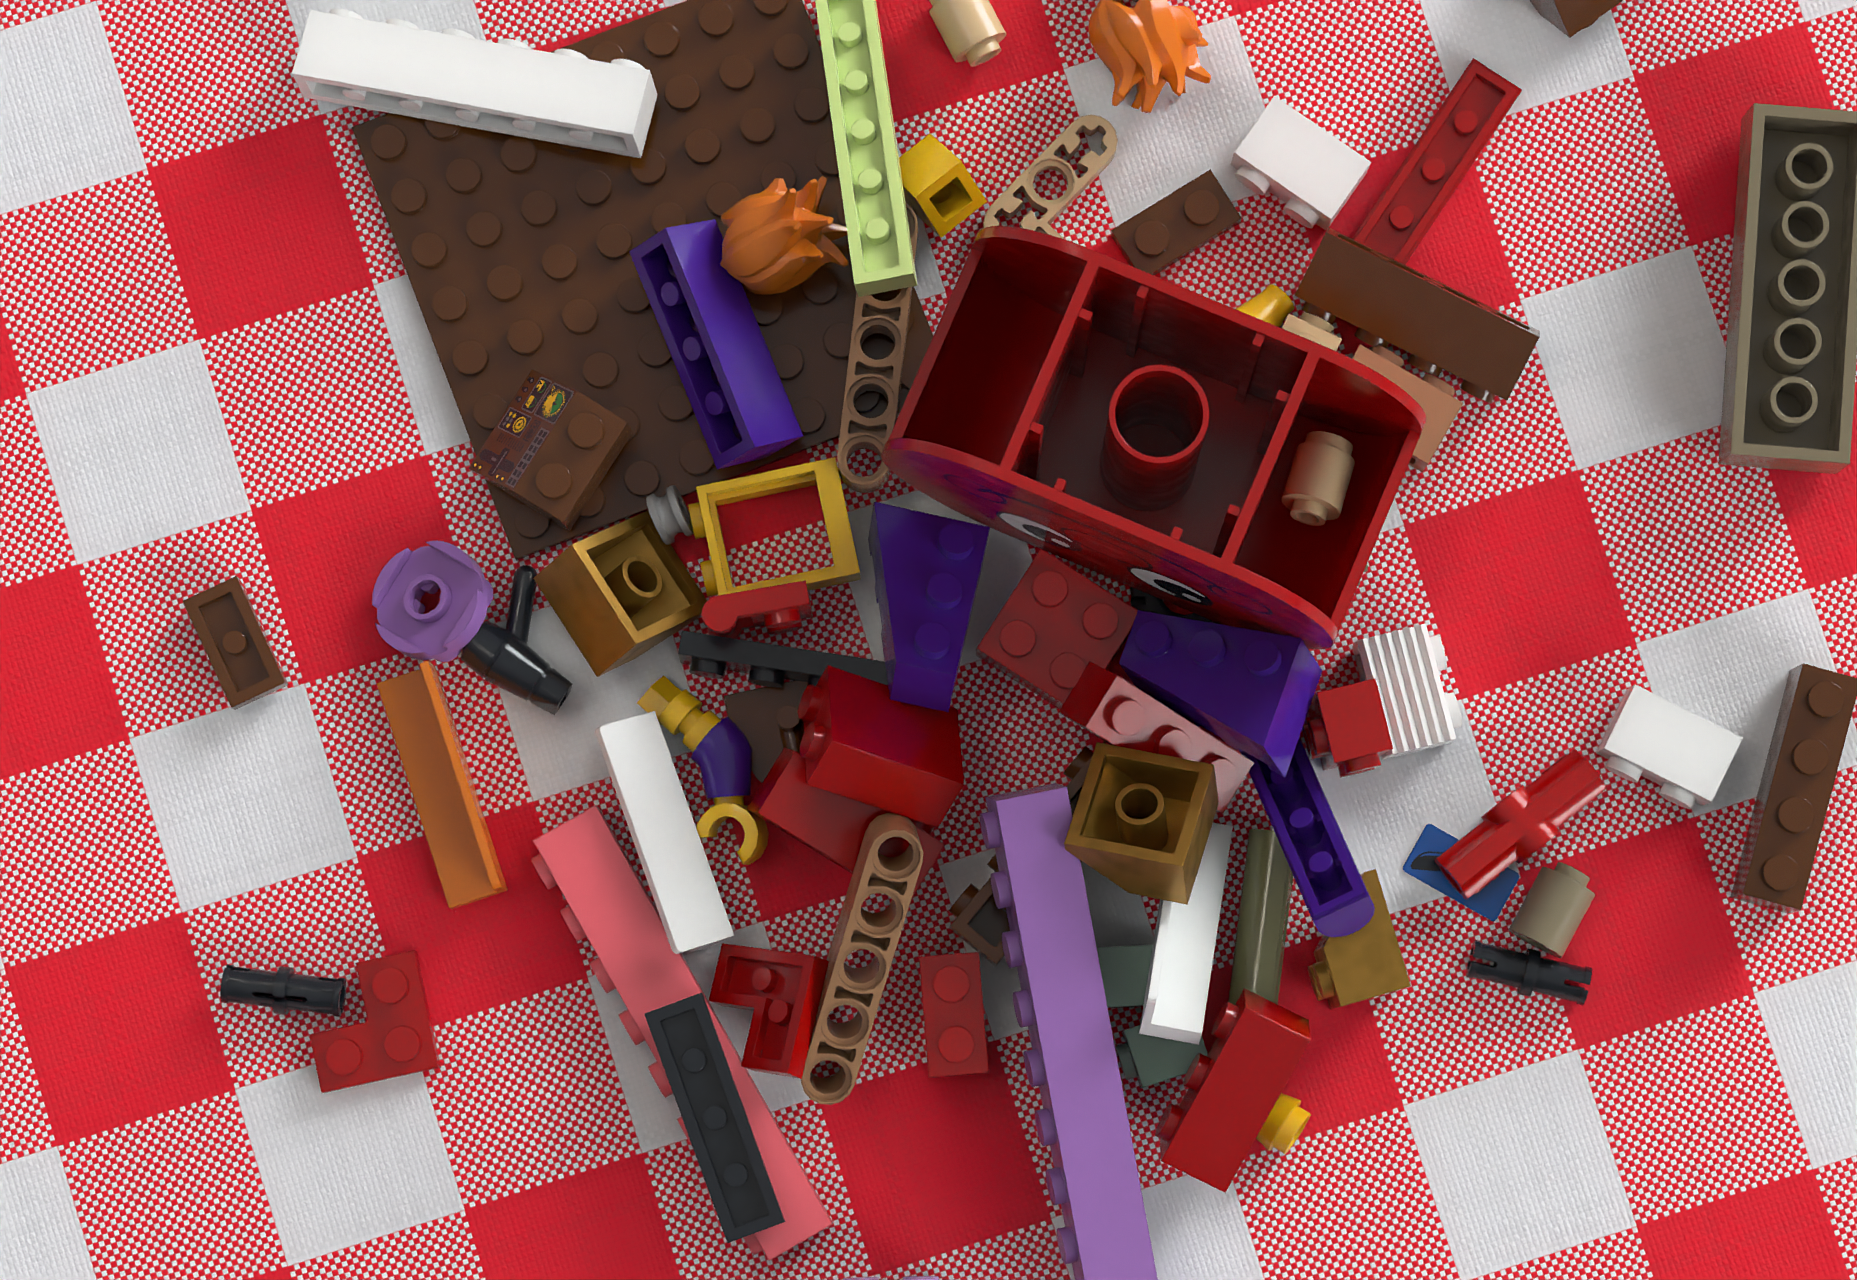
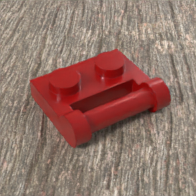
M806 580L718 595L706 601L702 608V619L709 635L738 639L744 629L761 626L767 628L768 634L796 631L803 628L801 619L813 617Z

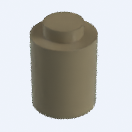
M1558 862L1554 870L1542 867L1514 918L1509 931L1532 946L1550 955L1562 958L1595 897V893L1586 887L1590 878L1562 862Z

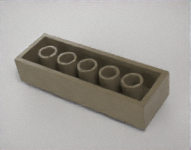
M1754 103L1741 119L1718 464L1837 474L1850 464L1857 361V112Z

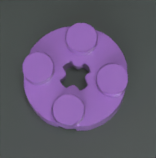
M429 541L426 543L430 546L420 547L415 551L406 548L389 560L380 572L374 585L372 605L377 608V619L379 625L376 624L377 630L389 645L413 659H435L440 662H448L456 658L462 648L479 631L485 619L488 606L493 599V588L491 583L485 579L479 564L464 551L444 541ZM440 587L439 604L434 610L423 614L426 607L420 602L421 597L425 592L435 594Z

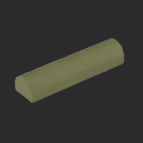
M1249 829L1228 1002L1234 1005L1244 988L1278 1004L1293 874L1273 830Z

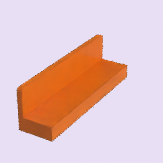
M428 660L420 663L421 669L379 682L377 686L450 909H454L508 891L436 667Z

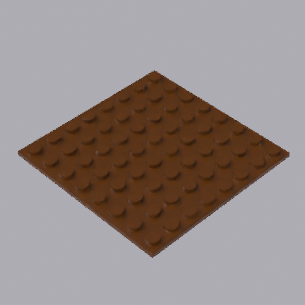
M687 0L560 48L574 50L582 53L590 60L611 63L614 59H627L650 70L658 95L641 158L393 113L385 114L352 127L476 456L532 369L581 392L626 420L632 430L630 438L570 532L485 480L516 561L648 510L646 496L654 493L657 497H663L666 494V488L671 485H675L681 496L684 497L697 492V486L729 480L839 438L857 293L854 285L847 235L831 241L848 260L849 264L846 267L833 262L825 263L799 286L786 292L770 295L752 293L742 284L803 437L767 458L721 469L716 468L629 252L667 227L713 219L716 220L724 239L729 227L722 223L721 214L747 196L761 193L775 178H783L787 189L794 188L797 192L803 189L810 180L816 179L818 181L821 176L826 177L827 184L821 198L818 214L832 217L834 219L832 223L846 226L823 54L802 0ZM914 286L912 287L898 415L933 338ZM901 289L871 294V296L880 301H890L899 295ZM874 333L863 341L861 349L869 358L879 360L888 357L893 352L895 344L889 336L882 333ZM866 391L856 399L854 407L861 416L876 418L885 412L888 401L879 392Z

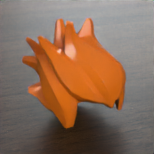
M1100 0L1093 10L1088 27L1089 38L1097 55L1114 77L1113 106H1118L1135 84L1137 93L1131 107L1135 109L1141 107V112L1151 113L1166 81L1178 96L1186 93L1185 76L1206 84L1210 83L1211 75L1200 65L1196 47L1208 46V42L1202 38L1196 16L1188 7L1170 6L1167 0H1138L1133 8H1129L1123 5V0Z
M821 176L818 181L812 179L803 189L797 192L794 188L788 190L783 178H775L761 193L747 196L722 213L721 221L729 228L722 243L720 266L725 268L736 280L744 284L748 291L762 295L782 293L799 286L825 263L833 262L846 267L849 264L848 260L839 248L831 242L847 235L846 226L832 223L834 220L832 217L818 214L827 178Z

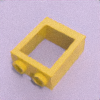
M836 457L696 487L699 502L688 504L695 539L707 537L711 560L700 562L707 597L806 580L808 591L861 580ZM817 485L834 566L733 587L716 506Z

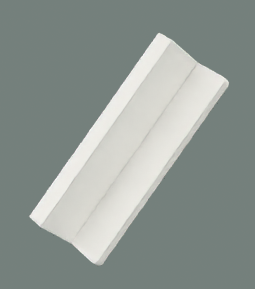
M655 711L604 724L596 728L597 740L672 951L675 954L683 952V955H688L734 936Z
M1212 823L1188 905L1160 899L1139 1034L1199 1045L1204 1024L1233 826Z

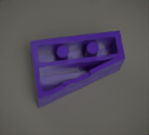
M1139 610L1119 661L1123 670L1138 689L1196 726H1202L1221 737L1227 745L1239 752L1245 751L1264 762L1270 770L1284 778L1286 777L1322 674V669L1302 638Z

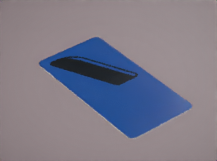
M1427 824L1406 860L1403 871L1487 919L1495 921L1519 880V874L1507 867L1481 891L1465 900L1444 877L1434 861L1459 840L1434 825Z

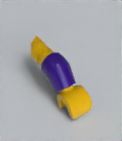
M663 675L650 686L637 704L647 713L655 711L659 723L671 734L677 735L681 732L684 735L682 743L693 752L691 759L700 767L706 798L714 799L715 806L708 809L700 818L696 827L699 837H717L718 828L722 822L731 817L737 819L745 832L744 842L737 851V854L743 865H749L762 856L767 847L769 834L765 820L747 809L748 805H744L743 796L751 795L752 748L745 734L729 717L721 720L711 710L703 713L700 711L701 701L687 689L681 691Z

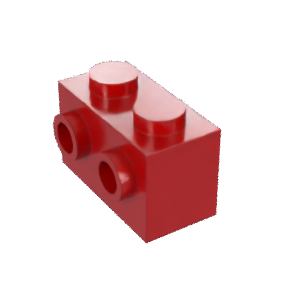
M1376 678L1314 694L1308 711L1310 721H1308L1307 725H1303L1302 728L1310 759L1320 758L1323 771L1338 767L1340 778L1374 770L1375 767L1381 766L1379 757L1392 750L1393 745Z

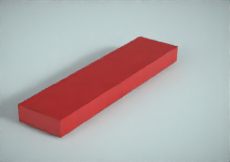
M1473 58L1352 239L1406 265L1520 95L1522 89Z

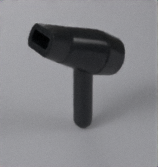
M523 565L517 568L514 573L506 629L488 620L483 622L472 640L462 648L461 660L481 678L484 677L486 681L526 701L529 700L532 704L555 715L568 697L573 684L554 668H551L544 659L527 645L537 584L533 578L537 575V572L533 567Z

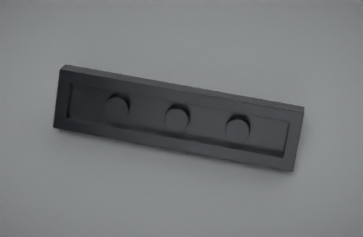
M682 631L678 651L679 659L682 664L690 665L689 672L694 675L722 679L725 677V671L727 670L749 674L748 682L766 687H783L784 679L808 682L807 686L810 684L816 686L827 665L888 685L884 661Z
M703 993L645 1013L727 1243L786 1222Z

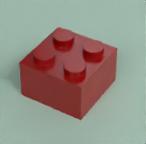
M1040 549L977 646L976 656L1058 709H1061L1089 661L1106 670L1108 669L1128 638L1138 610L1048 552Z

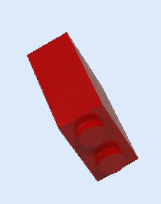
M827 665L816 686L810 684L805 689L798 707V718L804 721L800 756L805 758L806 784L939 827L964 786L958 710L950 707L949 712L890 700L888 685Z

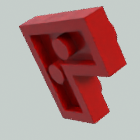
M722 943L708 1001L724 1007L754 1011L741 1067L756 1072L802 1079L829 961L814 955Z
M415 950L356 963L368 1022L309 1034L321 1093L441 1068L417 951Z

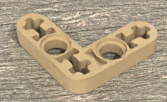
M1096 115L1081 116L1072 122L991 204L985 213L983 228L999 226L996 218L1001 214L1008 219L1014 217L1023 207V201L1016 198L1019 192H1023L1030 205L1045 214L1040 219H1037L1031 210L1021 220L1020 228L1064 239L1050 224L1099 176L1115 157L1118 139L1116 130L1111 123L1103 117ZM1098 131L1103 134L1101 148L1104 153L1098 155L1093 151L1088 152L1078 162L1077 169L1086 172L1082 177L1078 178L1071 165L1056 155L1062 150L1067 159L1070 160L1080 148L1081 140L1078 134L1084 132L1086 135L1092 136ZM1044 170H1056L1066 179L1067 190L1058 199H1043L1034 190V179Z

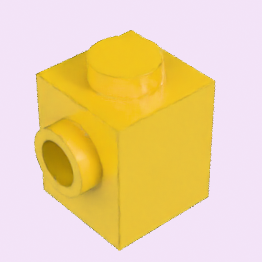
M928 134L899 157L905 202L941 238L987 202L962 161L933 135Z

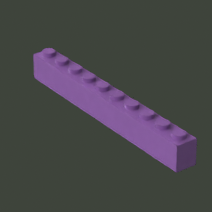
M1053 783L985 797L988 812L980 813V826L986 848H995L999 872L991 873V885L998 909L1006 908L1010 931L1002 933V945L1009 968L1017 967L1021 991L1013 992V1004L1019 1026L1021 1028L1028 1026L1032 1050L1024 1051V1063L1031 1087L1039 1086L1043 1109L1035 1111V1122L1042 1146L1050 1145L1054 1168L1046 1170V1182L1052 1204H1061L1065 1227L1057 1229V1241L1061 1258L1064 1264L1072 1263L1075 1280H1158L1081 861L1066 851L1064 846L1072 820L1067 787Z

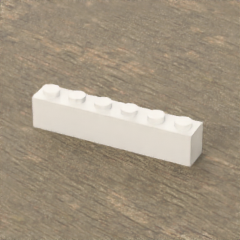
M332 9L329 13L309 11L292 70V75L304 98L637 158L642 156L658 95L650 70L631 60L614 59L611 63L590 60L582 53L570 49H557L554 53L534 50L527 44L514 39H500L498 43L477 40L469 33L457 29H444L441 33L421 30L416 25L401 19H388L385 23L370 21L345 9Z

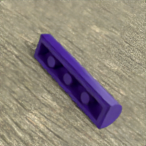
M1300 737L1285 778L1270 770L1268 765L1245 751L1240 752L1243 756L1254 762L1249 774L1318 931L1328 937H1342L1363 928L1373 917L1375 907Z

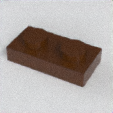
M1210 169L1111 230L1110 235L1130 266L1156 275L1238 225L1242 218Z
M235 576L183 601L232 709L236 710L289 685L240 578Z

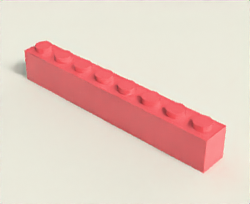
M595 805L533 840L540 854L531 858L533 865L547 889L549 890L558 885L569 906L560 910L577 942L587 937L593 946L598 958L589 962L606 993L617 989L627 1010L618 1015L634 1044L638 1045L646 1041L657 1062L648 1066V1069L665 1098L673 1094L645 1013L703 993L786 1221L743 1237L752 1254L755 1255L763 1250L770 1261L832 1225L831 1217L748 1070L741 1067L742 1060L682 953L675 954L672 951L656 907L601 810ZM681 1116L677 1120L684 1134L686 1135L688 1141L691 1144L690 1138L688 1136L685 1124Z

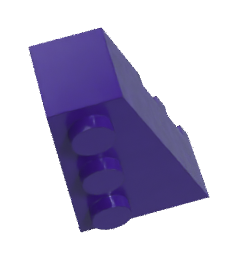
M874 502L868 543L875 573L876 602L879 603L882 624L881 638L890 700L949 712L983 567L990 527Z

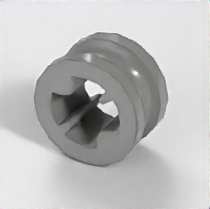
M675 485L667 487L666 494L663 497H657L654 493L646 496L647 507L653 523L666 545L675 541L674 537L678 533H684L686 536L694 534L690 513Z

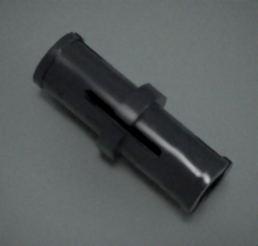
M1474 940L1470 955L1493 961L1494 964L1486 965L1468 960L1467 978L1472 979L1474 977L1517 987V993L1530 997L1533 991L1584 1005L1588 990L1565 984L1564 981L1572 980L1590 985L1591 967H1580L1541 958L1540 951L1529 948L1524 954Z
M227 964L222 975L220 998L222 1003L227 1004L231 1002L272 1007L275 1014L287 1015L291 1009L333 1014V1016L340 1017L346 999V979L295 974L292 967L280 966L276 972L235 967L234 965Z

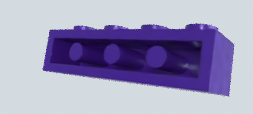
M713 219L667 227L629 252L716 468L721 469L767 458L803 437V434L743 286L725 268L720 266L724 239L716 220Z

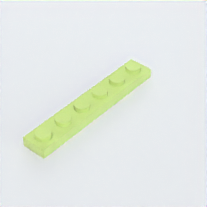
M815 0L853 279L858 297L917 286L876 0Z

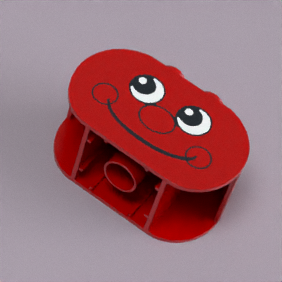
M990 226L981 229L974 239L970 253L890 437L881 453V458L892 472L922 493L1006 535L1222 625L1302 638L1308 649H1328L1334 644L1426 423V414L1416 400L1391 380L1364 364L1326 346L1079 244L1024 228ZM1312 431L1329 432L1348 440L1353 445L1351 456L1355 460L1340 516L1334 520H1326L1325 524L1321 526L1307 525L1295 520L1290 516L1291 510L1281 501L1296 448L1300 443L1305 442L1306 435Z

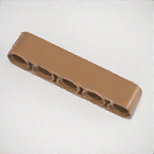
M905 203L915 266L918 245V221L913 208ZM912 287L902 288L899 295L890 301H880L871 295L858 297L856 293L837 452L839 475L843 483L856 492L869 493L881 488L888 480L891 472L882 461L881 453L890 437L898 415ZM874 333H882L889 336L895 344L893 352L884 359L875 360L869 358L861 349L863 341L868 336ZM866 391H876L886 398L888 406L882 415L876 418H866L856 411L854 407L856 399ZM859 449H869L878 454L882 462L876 473L867 477H861L849 470L847 466L849 457Z
M885 813L877 816L870 822L865 831L827 956L829 963L801 1079L806 1095L819 1104L832 1105L841 1102L851 1093L855 1085L923 863V849L915 825L908 817L895 813ZM892 837H901L909 842L906 851L896 857H886L878 852L880 845L886 839ZM882 893L892 898L889 907L878 913L868 912L861 907L864 900L872 894ZM859 949L869 950L875 954L873 961L862 968H852L844 962L851 952ZM841 1005H850L858 1010L856 1016L845 1023H836L828 1018L829 1013L835 1007ZM825 1060L835 1061L841 1065V1068L835 1075L827 1078L815 1076L811 1072L815 1065Z

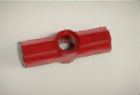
M1576 749L1562 756L1526 788L1522 784L1481 817L1483 822L1434 860L1444 877L1465 900L1481 891L1515 861L1518 864L1545 845L1560 832L1558 829L1560 825L1607 789L1599 773Z

